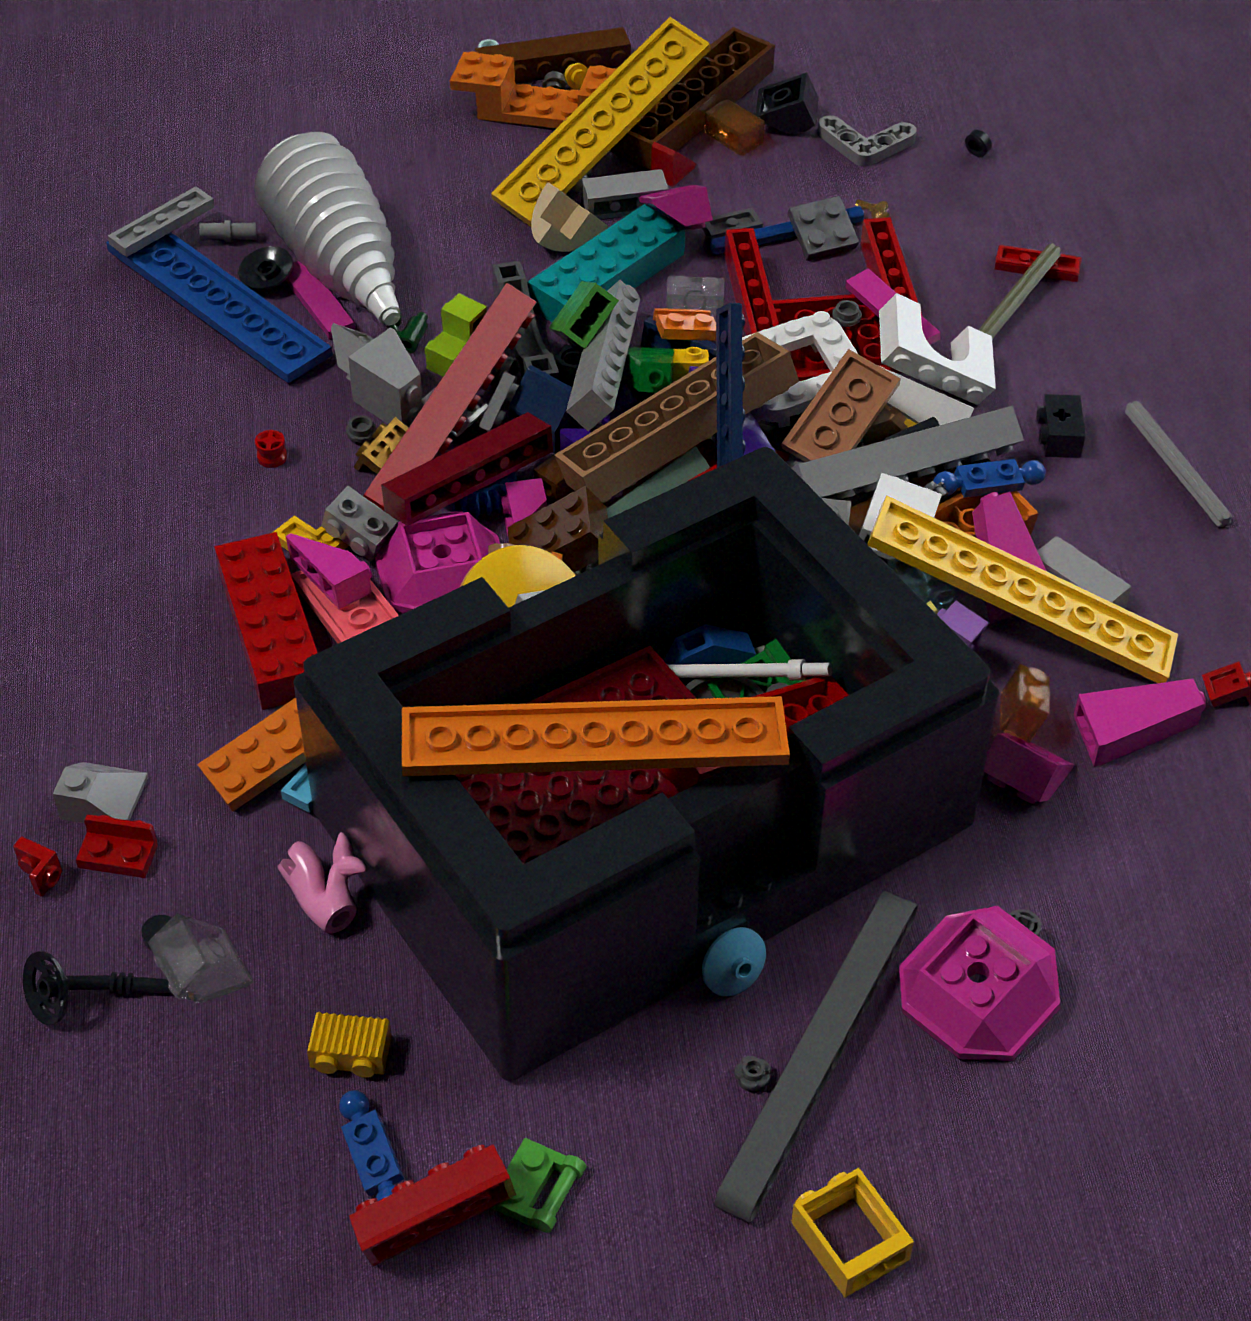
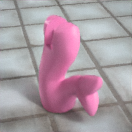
M340 832L334 847L333 865L329 871L326 885L323 865L317 853L308 844L302 841L295 842L288 850V855L291 859H282L278 865V870L292 889L303 911L319 928L331 934L344 930L351 923L357 911L349 891L348 878L351 875L366 872L365 864L361 859L354 857L351 842L343 832Z

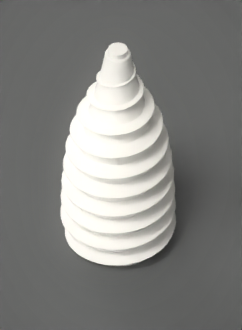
M324 132L302 133L281 141L266 155L257 172L254 192L258 205L264 211L267 219L274 225L278 235L283 238L287 247L294 252L296 258L307 268L310 274L317 279L319 278L325 287L337 292L339 296L353 300L359 306L366 307L368 312L375 315L380 322L388 326L394 325L400 319V309L394 293L395 285L391 283L395 276V269L392 265L395 254L391 246V233L386 227V218L380 210L378 199L373 194L372 187L365 179V175L357 164L355 156L350 150L340 146L339 141L334 136Z

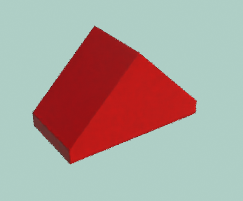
M653 142L651 170L662 169L667 185L674 187L695 168L697 163L668 147Z

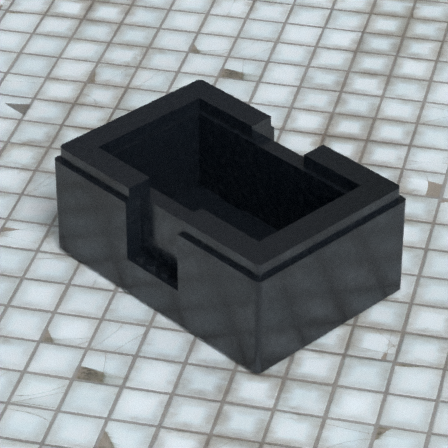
M759 448L604 520L603 533L598 535L599 565L509 608L486 580L481 577L308 657L303 663L304 672L297 675L294 679L295 696L314 814L335 843L340 832L347 836L351 842L354 857L361 859L366 866V872L360 873L358 876L504 1080L514 1081L701 977L702 964L708 948L724 932L733 928L745 927L755 931L765 941L970 827L974 823L1000 693L997 686L989 679L990 668L771 448ZM705 624L748 633L754 648L762 645L765 646L777 639L791 659H804L806 663L830 662L833 668L831 676L849 695L789 726L787 736L790 752L789 765L730 766L670 798H667L662 792L525 864L520 861L455 775L402 776V707L525 704L648 646H651L664 660L676 637ZM806 677V680H809V679H812V678H815V677Z

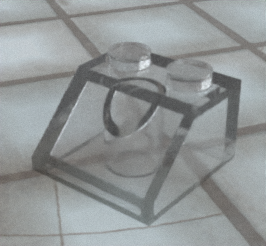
M683 275L668 276L666 309L710 310V316H713L716 321V309L724 306L725 278Z
M177 913L148 941L155 955L154 962L163 970L169 982L168 988L170 992L178 999L203 1003L249 987L253 983L226 931L220 927Z

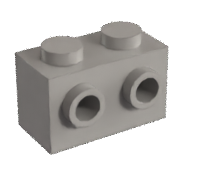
M347 486L325 509L321 526L325 528L329 535L339 538L349 545L356 554L364 556L372 562L380 549L396 531L398 520Z

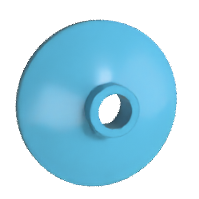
M738 927L724 932L714 940L708 948L702 964L704 983L712 992L720 996H733L745 991L756 981L766 959V948L761 936L749 928Z

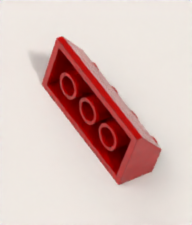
M494 1144L485 1147V1145L475 1146L463 1154L464 1159L452 1165L449 1162L441 1163L427 1172L428 1177L415 1183L413 1180L402 1182L391 1190V1195L379 1201L377 1198H371L356 1206V1212L349 1215V1219L359 1246L371 1265L375 1266L516 1196L511 1178Z

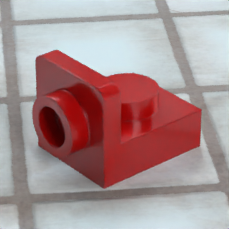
M1240 661L1202 675L1213 707L1246 696L1251 705V671L1245 673Z
M21 836L13 845L18 865L24 872L30 875L35 894L43 897L49 888L57 884L63 872L57 853Z

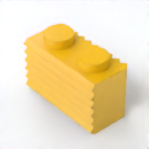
M317 1012L307 1050L310 1067L325 1074H332L337 1070L351 1071L355 1075L364 1078L371 1077L374 1074L384 1075L392 1038L390 1020L387 1018L380 1019L379 1017L374 1019L373 1017L366 1018L365 1016L359 1017L357 1015L352 1017L349 1014L345 1016L343 1014L337 1015L327 1012L323 1014Z

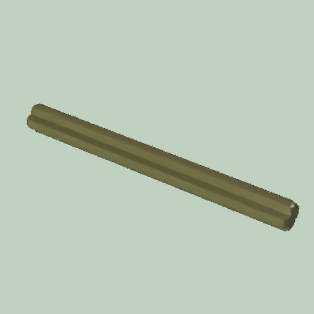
M1053 243L1046 246L978 329L979 331L992 336V339L1060 257L1061 248L1059 246H1055Z

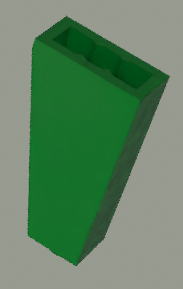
M629 346L621 380L639 392H659L672 384L674 350Z

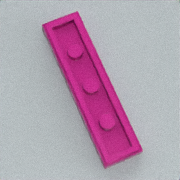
M299 261L293 262V270L285 281L326 336L332 339L331 326L333 323L355 330L354 321L331 291L321 283L319 278L317 279L310 274L303 264Z
M869 268L846 280V289L872 310L878 318L879 310L896 294L892 288ZM921 315L922 331L927 342L931 345L940 340L941 332Z

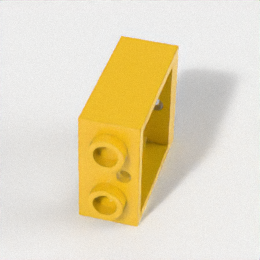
M859 1167L848 1174L841 1172L835 1175L825 1187L816 1192L809 1190L803 1193L793 1205L791 1223L844 1298L901 1266L911 1258L914 1244L913 1239ZM854 1199L884 1241L843 1264L813 1221Z

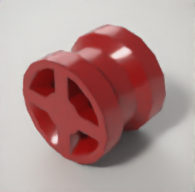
M265 430L256 436L255 447L257 449V460L260 465L266 468H276L286 462L285 438L281 432Z

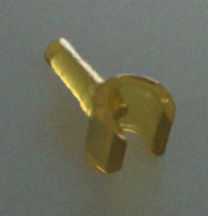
M860 199L856 201V206H861L872 212V218H886L889 216V213L886 212L889 208L886 201H880L877 205Z

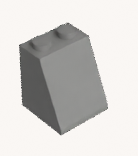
M390 327L348 357L352 397L355 403L387 424L396 417L407 427H410L423 407L421 401V376L398 334Z

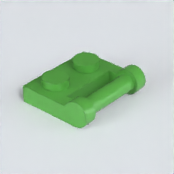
M524 1138L506 1169L511 1178L516 1196L491 1209L537 1230L550 1233L557 1221L555 1215L574 1181L582 1177L587 1166L583 1160L576 1156L563 1155ZM554 1170L561 1172L542 1209H534L533 1206Z

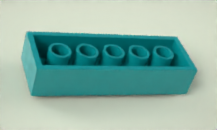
M642 205L528 280L527 285L530 298L536 301L533 311L552 323L581 281L597 283L608 291L621 280L624 284L630 285L635 289L684 255L685 228L648 205Z

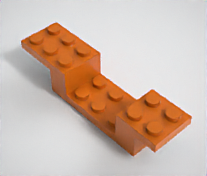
M475 51L463 52L450 79V90L476 92L477 117L480 120L557 128L616 69L606 68L601 65L589 66L580 90H564L554 87L515 84L514 57H507L501 54H480ZM659 102L649 112L656 113Z

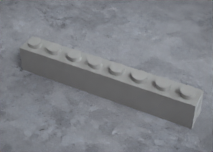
M621 280L607 291L619 301L590 343L582 351L566 412L587 431L614 410L640 303L637 291L632 286L624 284Z
M1009 406L804 462L792 467V469L821 498L827 499L836 496L837 500H844L855 496L854 491L863 488L864 493L875 491L881 473L904 481H909L908 475L917 473L918 478H922L936 473L935 468L943 466L944 471L961 466V461L969 459L970 463H975L987 459V453L995 451L996 456L1014 451L1013 445L1024 441L1014 408Z

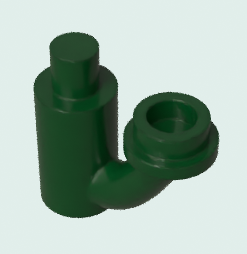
M400 312L399 321L394 325H386L387 329L393 328L407 352L413 353L428 328L426 322L428 316L424 312H418L416 316H412L409 319L404 330L400 331L398 329L402 322V314Z

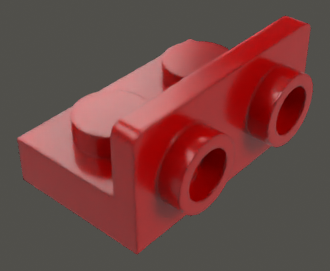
M87 814L84 820L87 833L76 857L77 867L146 878L158 846L154 826L141 820L129 821L116 819L108 815L96 816Z

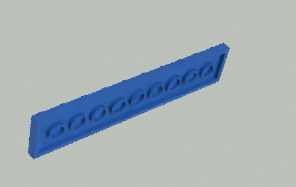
M172 232L128 257L109 245V241L106 242L107 249L111 254L288 384L333 356L332 347Z

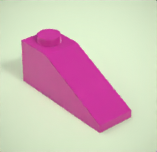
M292 533L286 535L291 561L338 609L372 593L370 584L372 573L365 561L360 562L351 552Z

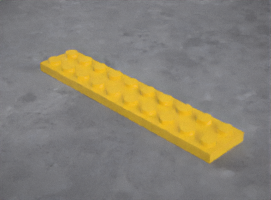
M669 17L491 192L492 199L531 227L534 207L547 182L564 194H567L711 50L710 43Z
M885 497L868 540V546L1156 683H1164L1168 680L1178 637L1177 633L894 498Z

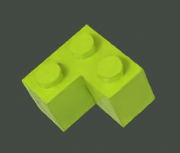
M460 293L451 301L445 303L443 308H441L443 331L425 346L426 368L442 377L445 375L487 313V306Z

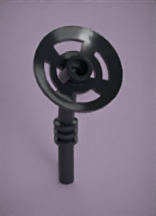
M38 951L32 953L25 962L23 990L27 1004L36 1019L43 1024L52 1025L60 1022L65 1016L68 1007V990H109L110 994H114L117 990L118 994H123L126 991L127 995H131L133 991L175 994L176 979L134 977L133 973H128L126 976L125 972H120L119 976L117 972H112L111 975L65 976L54 956L46 951ZM38 969L41 972V977L38 979L36 988V972ZM43 1004L51 1009H55V1014L49 1012Z

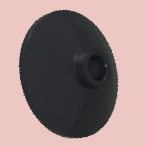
M268 246L259 248L242 260L238 269L240 281L252 290L274 288L290 276L293 270V259L287 250L280 247Z

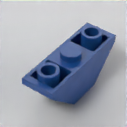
M705 624L676 637L663 661L667 665L741 664L757 654L748 633ZM679 678V679H680V680L683 682V684L686 686V685L689 683V681H692V680H694V679H696V678Z

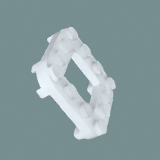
M818 311L813 315L759 331L760 334L789 352L811 345L814 352L819 351L831 372L794 384L785 393L778 394L765 402L762 407L752 410L753 417L758 422L761 420L778 422L779 428L791 426L790 416L805 411L846 351L850 349L857 353L841 325L836 320L830 318L828 312ZM753 334L742 337V341Z

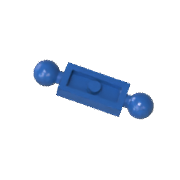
M1015 459L957 466L954 474L943 471L938 473L933 481L936 484L944 482L943 487L949 493L948 496L960 488L963 497L967 498L987 495L992 492L1021 491L1025 483L1029 485L1041 483L1045 478L1046 470L1044 465L1036 460L1028 461L1022 468H1019Z
M351 1090L346 1092L339 1102L340 1113L344 1118L351 1121L341 1126L365 1192L369 1197L378 1193L376 1198L379 1201L391 1195V1190L395 1187L394 1184L405 1178L380 1115L376 1110L368 1113L370 1107L368 1097L361 1091Z

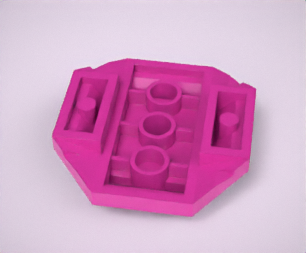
M462 511L427 516L409 526L399 521L396 531L375 557L376 569L384 597L399 614L400 612H408L459 588L468 571L480 559L488 555V546L494 543L500 544L498 535L480 524L469 512L463 513Z
M999 906L947 915L899 965L902 1013L959 1059L1013 1061L1060 1010L1055 949ZM982 974L987 979L983 982H974L970 980V977Z

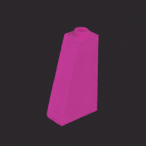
M992 492L980 499L981 503L972 512L976 538L1046 571L1011 492L998 495L997 492ZM986 602L988 618L991 624L1015 616Z
M1194 679L1078 694L1074 718L1092 764L1095 767L1198 725L1202 711L1206 708V699L1204 693L1198 690Z

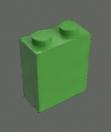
M581 281L548 329L571 346L585 349L619 300L597 283Z

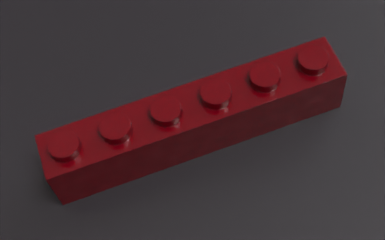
M527 412L381 484L384 511L409 526L552 453L551 425Z

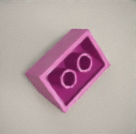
M688 185L639 196L640 203L648 205L682 227H685V229H701L706 227L705 222L713 220L705 186Z

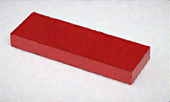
M999 245L994 270L1024 274L1042 251ZM1060 254V257L1043 277L1078 282L1082 257Z

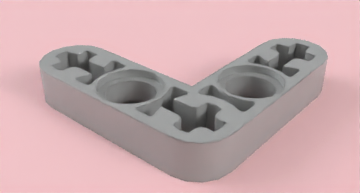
M824 116L819 120L818 135L820 138L854 164L862 167L871 166L912 146L915 143L917 132L914 125L901 122L865 138L836 116Z

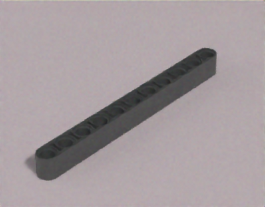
M885 890L882 892L726 1174L716 1195L714 1207L748 1223L754 1220L911 928L918 910V904Z

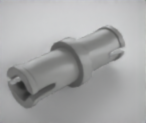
M225 220V223H199L200 240H225V242H231V240H256V222L231 223V220Z

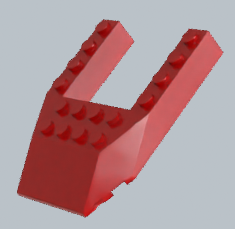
M891 217L863 219L860 246L867 268L897 294L918 303ZM754 228L726 230L724 256L735 301L742 304V314L745 318L743 331L746 335L784 324L791 320L810 316L818 311L828 312L830 318H832V312L840 301L850 300L858 304L862 313L861 321L851 327H841L857 353L878 366L897 374L902 373L881 363L879 318L872 310L859 301L854 294L772 300ZM811 345L790 351L799 381L831 372L819 351L814 352Z

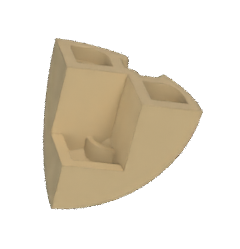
M549 182L543 188L536 202L531 221L534 239L548 249L561 252L574 251L609 227Z

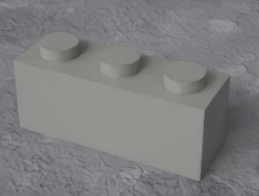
M662 169L582 179V201L584 208L598 219L627 216L643 205L639 201V196L669 190Z
M1055 536L1037 550L1047 572L1124 609L1126 608L1131 585L1077 550L1071 544Z

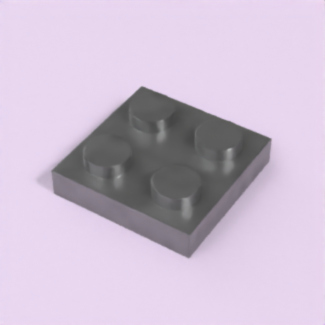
M840 196L789 207L787 214L806 260L857 248L859 241Z

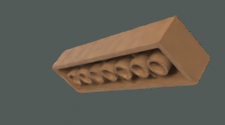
M759 332L742 341V345L745 348V357L742 362L743 377L745 379V389L743 392L745 415L752 410L762 407L765 402L778 394L785 393L791 386L799 382L790 352ZM716 357L556 453L555 458L566 484L574 491L586 486L602 503H606L620 491L634 486L638 480L651 472L660 470L664 464L678 456L684 455L690 448L700 442L710 439L717 432Z

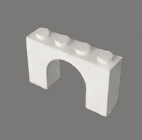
M896 293L879 310L882 364L976 405H979L996 389L992 336L967 326L951 342L952 360H949L937 353L927 342L922 331L920 303Z

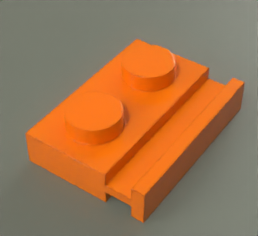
M654 309L653 320L656 321V327L662 339L716 341V321L713 316H710V310Z

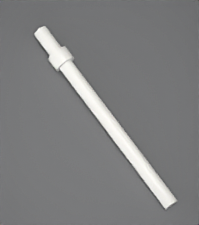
M790 659L788 663L668 665L678 678L788 677L789 680H805L806 677H830L833 671L830 662L806 663L804 659Z

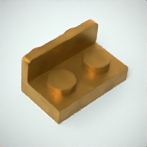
M396 417L388 425L382 423L372 435L375 440L371 444L365 441L355 455L359 459L354 468L359 471L365 464L378 474L409 427Z

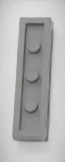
M195 186L108 235L109 245L128 257L215 207L214 200Z

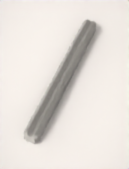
M1139 401L1129 402L1125 410L1127 416L1216 526L1221 528L1229 525L1232 514L1142 404Z

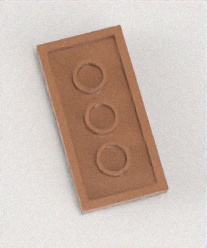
M848 349L783 440L782 449L804 462L855 449L900 385L901 378Z

